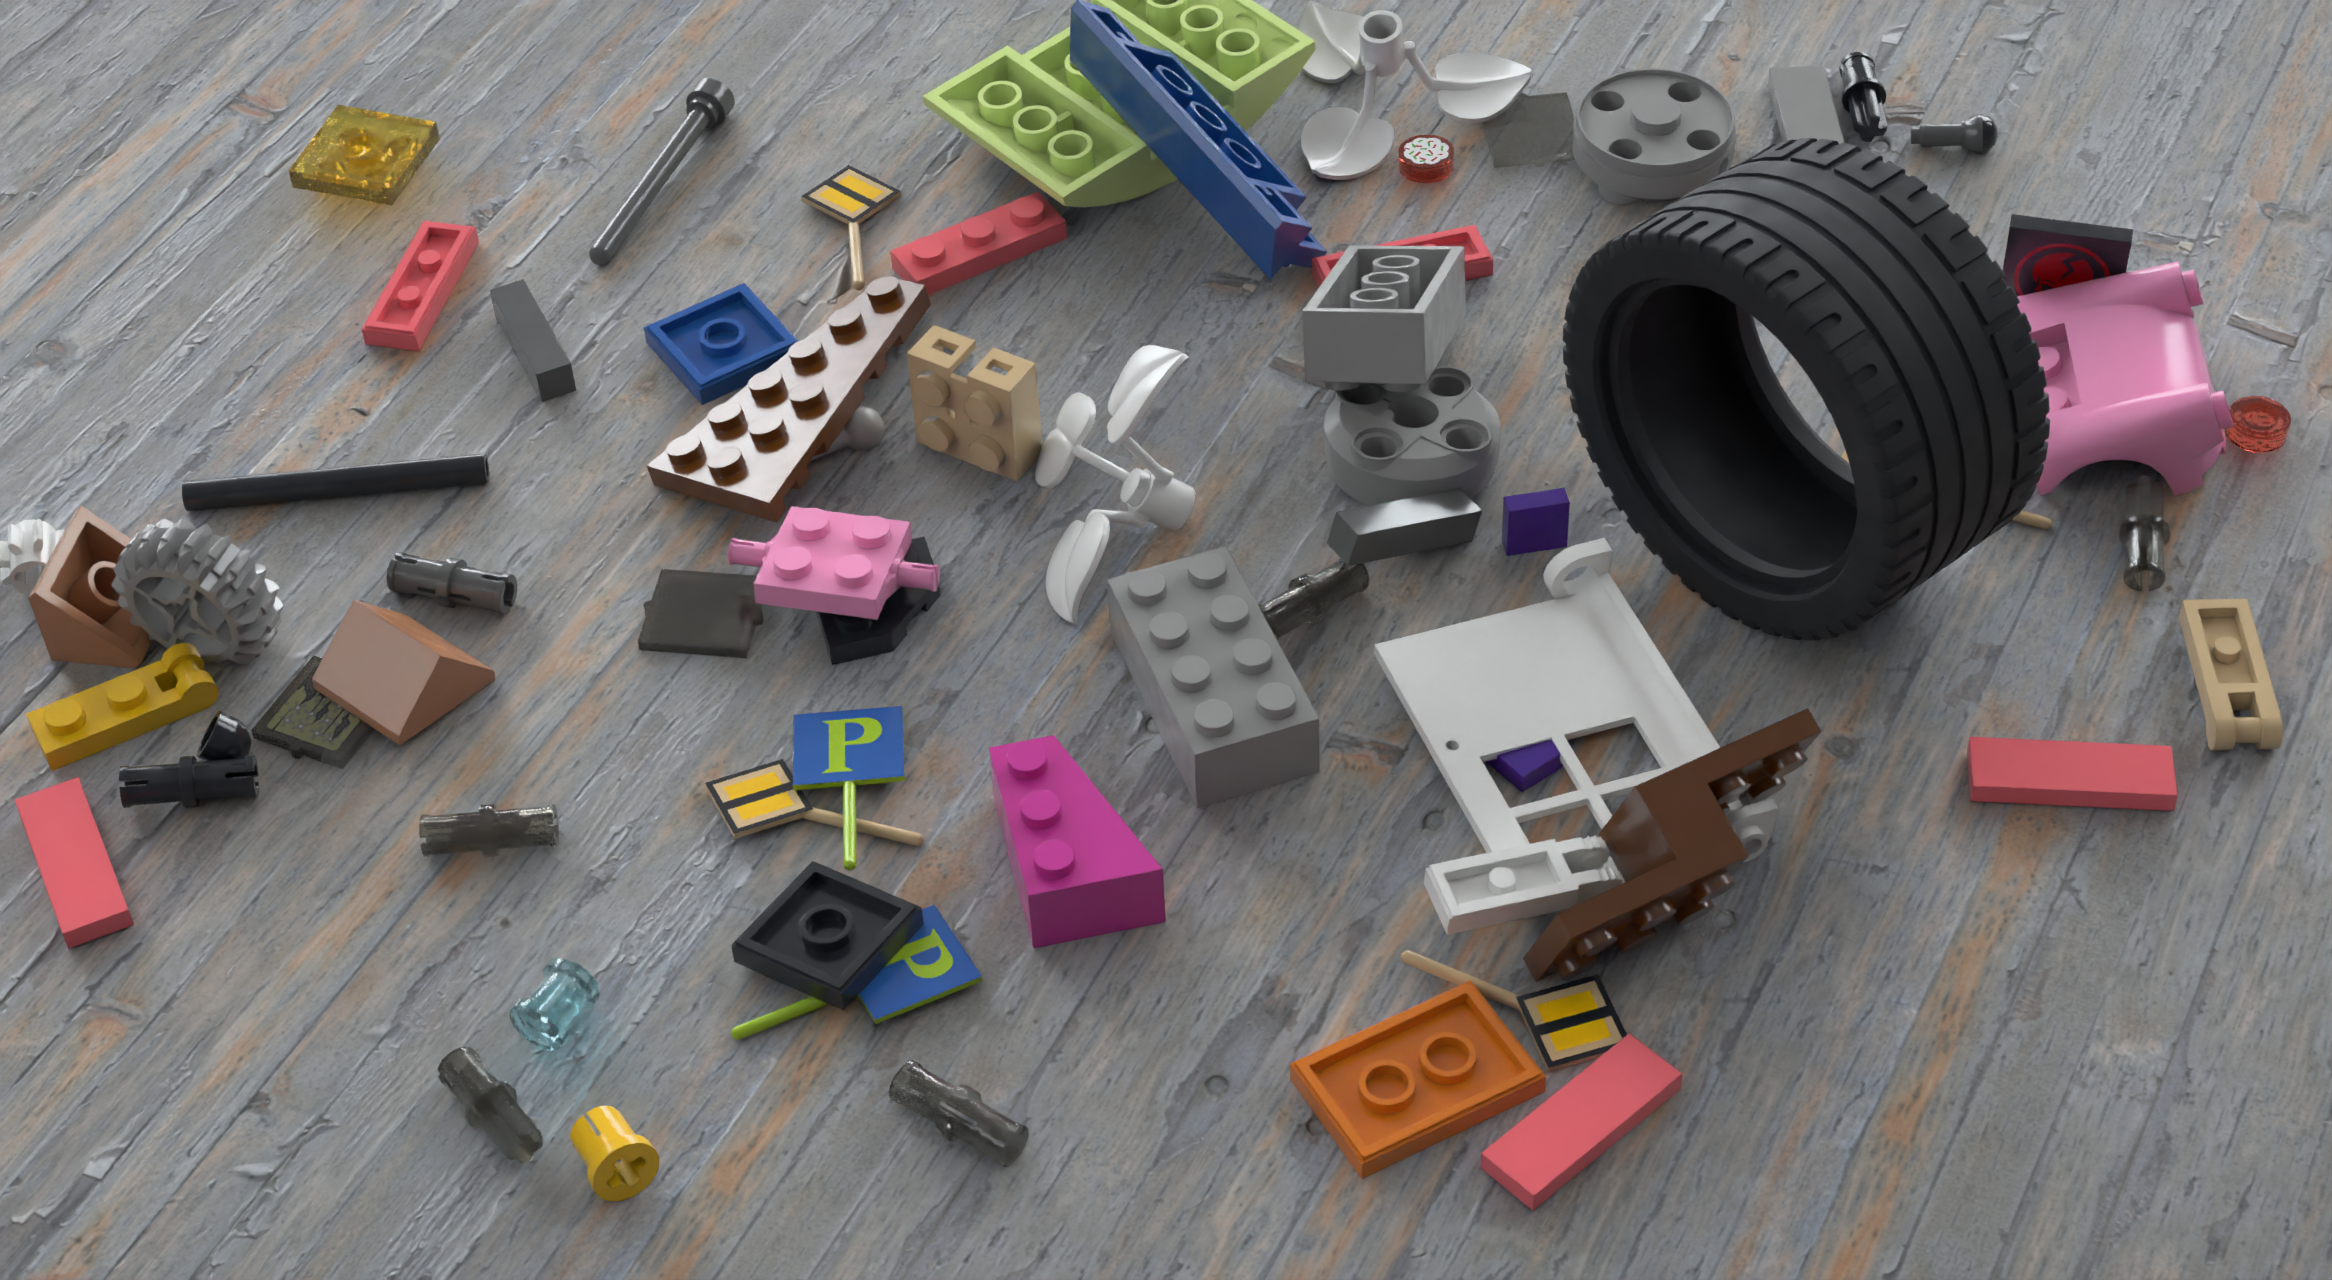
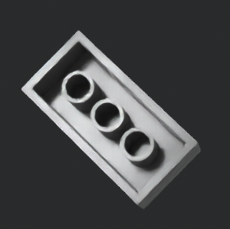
M1349 245L1302 311L1305 382H1323L1324 388L1338 391L1357 388L1360 383H1383L1384 389L1394 392L1411 391L1419 388L1420 384H1426L1466 315L1464 246Z
M1227 546L1107 579L1110 633L1197 808L1320 772L1319 717Z

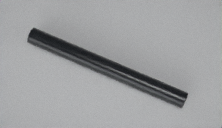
M486 453L183 481L182 498L186 511L484 484L489 483L490 474Z

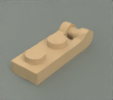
M2248 598L2183 600L2179 621L2206 719V738L2209 749L2211 751L2232 750L2235 743H2254L2258 750L2279 749L2283 739L2282 718ZM2250 710L2251 717H2234L2233 711Z

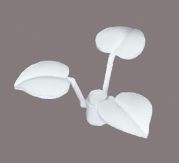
M1310 0L1302 14L1298 30L1315 40L1316 50L1303 67V72L1316 81L1331 84L1343 81L1352 71L1358 75L1365 72L1366 77L1363 105L1360 113L1358 114L1353 109L1347 107H1331L1317 112L1308 120L1301 134L1302 153L1311 172L1326 179L1348 180L1358 178L1381 166L1393 149L1394 130L1392 125L1385 120L1369 118L1373 109L1376 76L1387 77L1395 74L1405 59L1409 60L1428 90L1439 91L1437 95L1439 110L1447 117L1465 123L1486 122L1505 112L1530 83L1532 70L1515 61L1498 56L1463 52L1452 54L1439 60L1435 67V78H1433L1417 55L1415 43L1412 41L1404 42L1402 20L1395 13L1378 10L1370 12L1363 17L1354 13L1330 9Z
M1147 345L1138 349L1121 372L1108 402V411L1113 416L1107 425L1109 442L1117 446L1122 444L1146 469L1135 468L1128 472L1081 445L1095 422L1096 407L1091 397L1080 392L1072 394L1065 401L1056 419V428L1049 433L1041 448L1036 464L1035 478L1037 483L1046 489H1053L1061 483L1067 475L1075 456L1124 482L1120 498L1122 502L1127 504L1129 512L1091 510L1085 523L1075 520L1070 524L1050 559L1046 574V591L1049 602L1063 619L1078 625L1080 601L1106 548L1110 533L1109 522L1131 523L1144 529L1148 521L1169 531L1175 532L1184 525L1193 509L1195 489L1174 479V472L1160 466L1130 437L1161 389L1178 367L1189 358L1178 350L1155 345Z

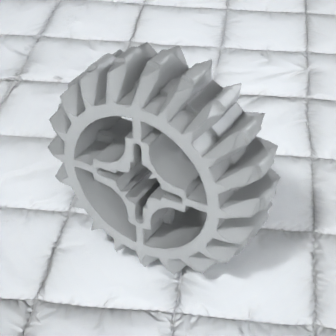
M162 518L155 526L147 524L127 544L119 555V561L113 569L116 577L112 586L120 594L117 603L122 609L132 613L129 622L132 625L141 626L148 633V640H157L165 646L166 650L175 644L190 643L196 647L204 664L216 662L224 669L234 662L248 666L254 658L261 655L278 632L277 627L282 621L279 615L284 607L282 601L276 596L280 587L275 582L265 578L268 568L265 565L255 564L249 558V549L240 550L231 543L230 535L222 538L214 534L206 523L197 529L189 520L184 518L180 519L177 523Z

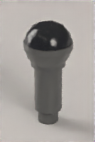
M1976 114L1967 120H1962V123L1922 124L1920 127L1911 128V144H1920L1922 147L1962 146V148H1966L1976 154L1989 151L1995 145L1998 137V128L1995 122L1990 117L1982 114Z

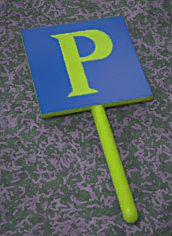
M902 706L793 715V790L843 786V866L846 870L852 871L857 866L856 785L905 781Z
M935 905L922 909L924 921L922 927L858 995L875 1024L983 981L982 975ZM811 996L738 1025L732 1029L731 1036L735 1040H741L828 1004Z

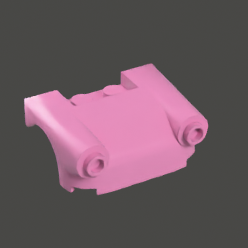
M2179 261L2017 296L2020 301L2017 304L2020 312L2026 314L2032 328L2031 332H2029L2031 340H2036L2041 355L2038 362L2039 366L2044 367L2047 382L2044 392L2049 395L2050 411L2046 417L2050 419L2049 438L2045 440L2049 444L2046 461L2042 463L2044 465L2039 482L2036 483L2039 495L2052 493L2057 485L2074 471L2086 465L2105 460H2131L2151 466L2165 478L2174 496L2204 485L2202 475L2216 463L2219 454H2226L2224 429L2233 427V421L2224 390L2214 391L2206 354L2197 326L2192 319L2194 318L2192 307L2204 304L2195 271L2182 272Z

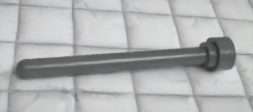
M703 78L694 86L686 99V118L591 247L589 257L594 264L601 266L611 260L703 130L714 125H720L734 108L735 99L731 90L725 84L713 78Z

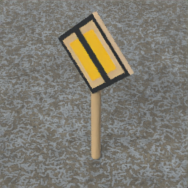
M848 165L802 195L801 201L848 224L853 287L856 290H861L864 287L859 224L899 198L901 191Z
M783 759L705 783L706 790L734 839L800 818L843 828V814L811 807L802 790H793V775ZM856 818V832L914 846H920L924 841L920 833Z
M1406 950L1401 954L1402 962L1456 985H1461L1471 980L1483 996L1519 1010L1547 1072L1597 1059L1627 1035L1598 974L1520 996L1410 950Z

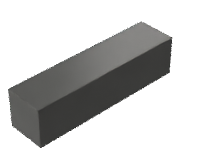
M524 279L491 289L490 295L495 317L540 400L544 402L576 391L571 362Z
M1459 488L1338 511L1335 514L1327 544L1347 566L1472 542L1482 510Z

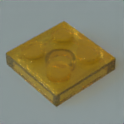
M337 105L288 170L293 188L392 206L440 140L437 123L435 121Z

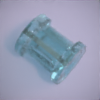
M562 957L552 958L543 969L544 980L529 998L519 999L510 1010V1019L516 1030L530 1043L547 1050H557L568 1038L567 1027L581 1009L591 1008L600 997L598 983L590 972L580 964Z

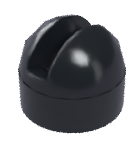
M219 710L204 733L196 757L204 761L246 758L252 743L250 734L243 725V722Z

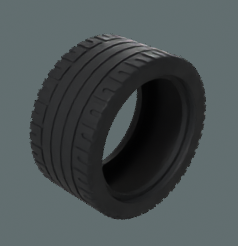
M1800 138L1768 146L1605 243L1598 251L1591 255L1577 275L1576 283L1573 284L1569 295L1570 302L1566 306L1564 319L1567 322L1563 326V341L1566 343L1563 347V363L1567 366L1565 378L1567 388L1572 392L1569 398L1573 413L1578 415L1579 420L1576 422L1581 437L1586 438L1588 444L1586 447L1592 463H1596L1600 470L1597 472L1605 487L1610 488L1613 494L1611 496L1619 511L1623 510L1628 517L1626 521L1634 532L1641 534L1645 539L1643 543L1653 555L1658 554L1662 559V564L1673 575L1677 574L1681 577L1682 584L1692 592L1697 591L1700 593L1701 599L1713 608L1718 606L1726 616L1733 620L1741 619L1743 625L1752 629L1760 630L1762 628L1763 633L1777 637L1783 636L1786 639H1803L1805 641L1827 640L1855 630L2012 521L2026 506V502L2030 500L2036 489V483L2040 480L2044 468L2042 463L2046 461L2049 444L2045 440L2049 438L2050 419L2046 417L2050 411L2049 395L2044 392L2047 382L2044 367L2039 366L2038 362L2041 358L2036 340H2031L2029 332H2031L2032 328L2026 314L2020 312L2017 305L2020 301L2013 287L2007 286L2003 279L2006 276L1996 260L1992 262L1987 255L1988 248L1978 235L1974 237L1970 233L1968 223L1958 213L1953 214L1948 209L1949 204L1937 193L1931 194L1927 190L1928 185L1916 176H1907L1904 168L1892 161L1883 162V157L1868 150L1861 152L1860 147L1847 143L1839 144L1838 141L1819 139L1817 141L1814 138ZM1754 318L1761 322L1784 345L1810 378L1834 420L1849 463L1818 436L1789 399L1768 361L1755 326Z

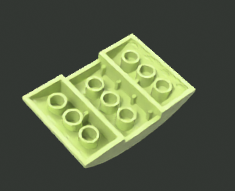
M1091 0L1092 4L1109 8L1141 44L1172 52L1245 131L1262 117L1284 93L1316 50L1315 40L1253 0ZM1070 27L1023 55L1007 45L923 95L925 106L1064 206L1095 207L1124 202L1151 193L1178 180L1071 63Z

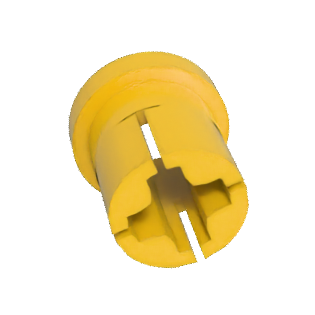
M599 1106L586 1112L600 1132L599 1136L584 1115H582L572 1127L570 1140L588 1168L587 1179L595 1193L607 1201H622L643 1191L652 1182L659 1168V1155L650 1141L643 1136L636 1135L622 1114L612 1106Z

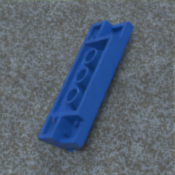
M1076 0L1071 7L1070 15L1071 63L1263 273L1271 280L1282 266L1288 267L1292 264L1312 268V258L1325 256L1328 251L1310 233L1312 227L1296 211L1307 197L1172 52L1141 44L1109 8Z

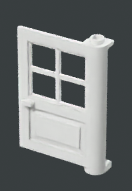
M1605 538L1566 548L1554 556L1548 563L1543 574L1544 583L1555 598L1554 600L1374 644L1376 659L1486 853L1530 844L1518 823L1585 805L1588 806L1602 830L1612 817L1604 800L1630 794L1635 786L1720 748L1610 576L1609 568L1613 550ZM1588 566L1585 572L1576 579L1564 581L1569 573L1575 569ZM1634 723L1661 768L1594 786L1567 740ZM1552 739L1561 754V763L1578 790L1509 808L1483 762L1497 759L1499 754ZM1745 796L1728 804L1730 811L1726 814V817L1749 855L1744 862L1756 858L1764 851L1768 844V840L1774 830L1779 809L1773 799L1751 804L1748 797ZM1611 856L1608 857V862L1603 864L1605 868H1617Z

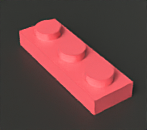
M1037 191L891 250L892 269L902 280L925 285L927 293L930 295L1067 239L1066 220Z

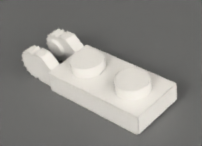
M1594 835L1593 837L1587 836L1584 839L1579 837L1561 842L1550 839L1432 864L1425 870L1424 885L1445 932L1449 935L1569 909L1625 883V880L1617 868L1603 867V864L1608 862L1607 859L1610 857V851L1605 841L1601 837L1597 838Z

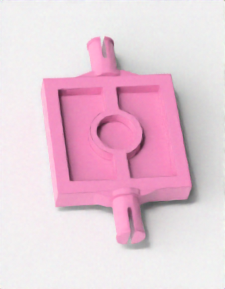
M791 506L778 534L770 541L762 543L732 538L728 548L729 564L761 567L753 583L755 602L759 604L877 620L886 599L901 586L936 592L940 581L939 565L904 561L912 542L911 523L884 519L879 516H862L824 511L819 508Z

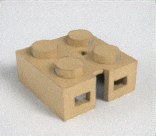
M933 325L907 352L917 443L1018 482L1038 459L1043 446L1036 363L993 347L967 375V378L954 374L953 371L976 348V341ZM943 347L955 352L952 355L944 353ZM995 366L1009 372L1006 375H1002L990 369Z

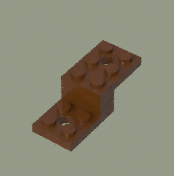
M1809 709L1800 711L1635 786L1598 834L1605 841L1610 851L1609 854L1618 871L1621 872L1625 883L1566 909L1555 916L1523 957L1535 982L1557 972L1562 980L1571 979L1598 963L1599 959L1596 954L1617 945L1621 953L1631 951L1646 943L1657 934L1655 926L1672 918L1675 919L1678 926H1683L1712 910L1714 904L1711 900L1734 886L1735 882L1731 876L1749 856L1726 817V814L1730 811L1728 804L1745 796L1748 797L1751 804L1770 797L1786 785L1783 776L1796 770L1808 760L1804 752L1822 732Z

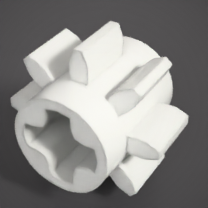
M41 519L25 520L16 525H8V541H0V583L2 585L11 584L17 591L30 595L59 542L64 529L56 531L53 526Z

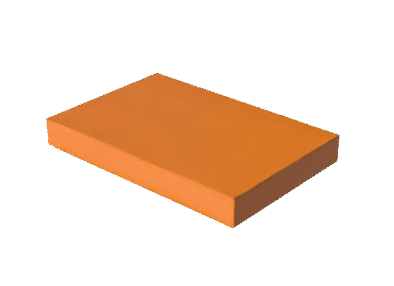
M1471 980L1290 1063V1080L1361 1179L1545 1092L1546 1088L1545 1074Z

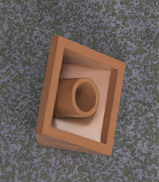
M82 505L72 515L28 599L51 660L135 669L141 664L152 640H148V633L141 626L132 625L129 622L132 613L119 606L117 602L120 594L112 586L116 577L113 569L119 561V555L131 539Z
M353 599L312 678L314 689L398 745H402L495 681L494 670L408 615Z

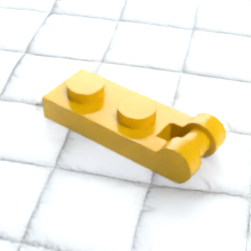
M179 643L168 648L163 653L161 660L120 675L64 699L57 700L26 713V716L51 771L205 710L217 700L219 689L210 673L203 670L204 661L196 647L190 643Z

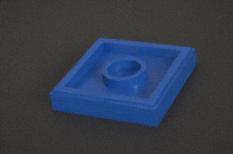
M745 283L644 327L646 343L701 405L748 385V381L754 375L768 369L787 354L788 349L794 343L798 342L796 337Z

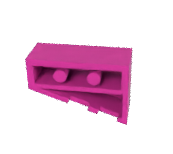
M1054 735L989 747L994 802L1033 948L1166 922L1162 867Z

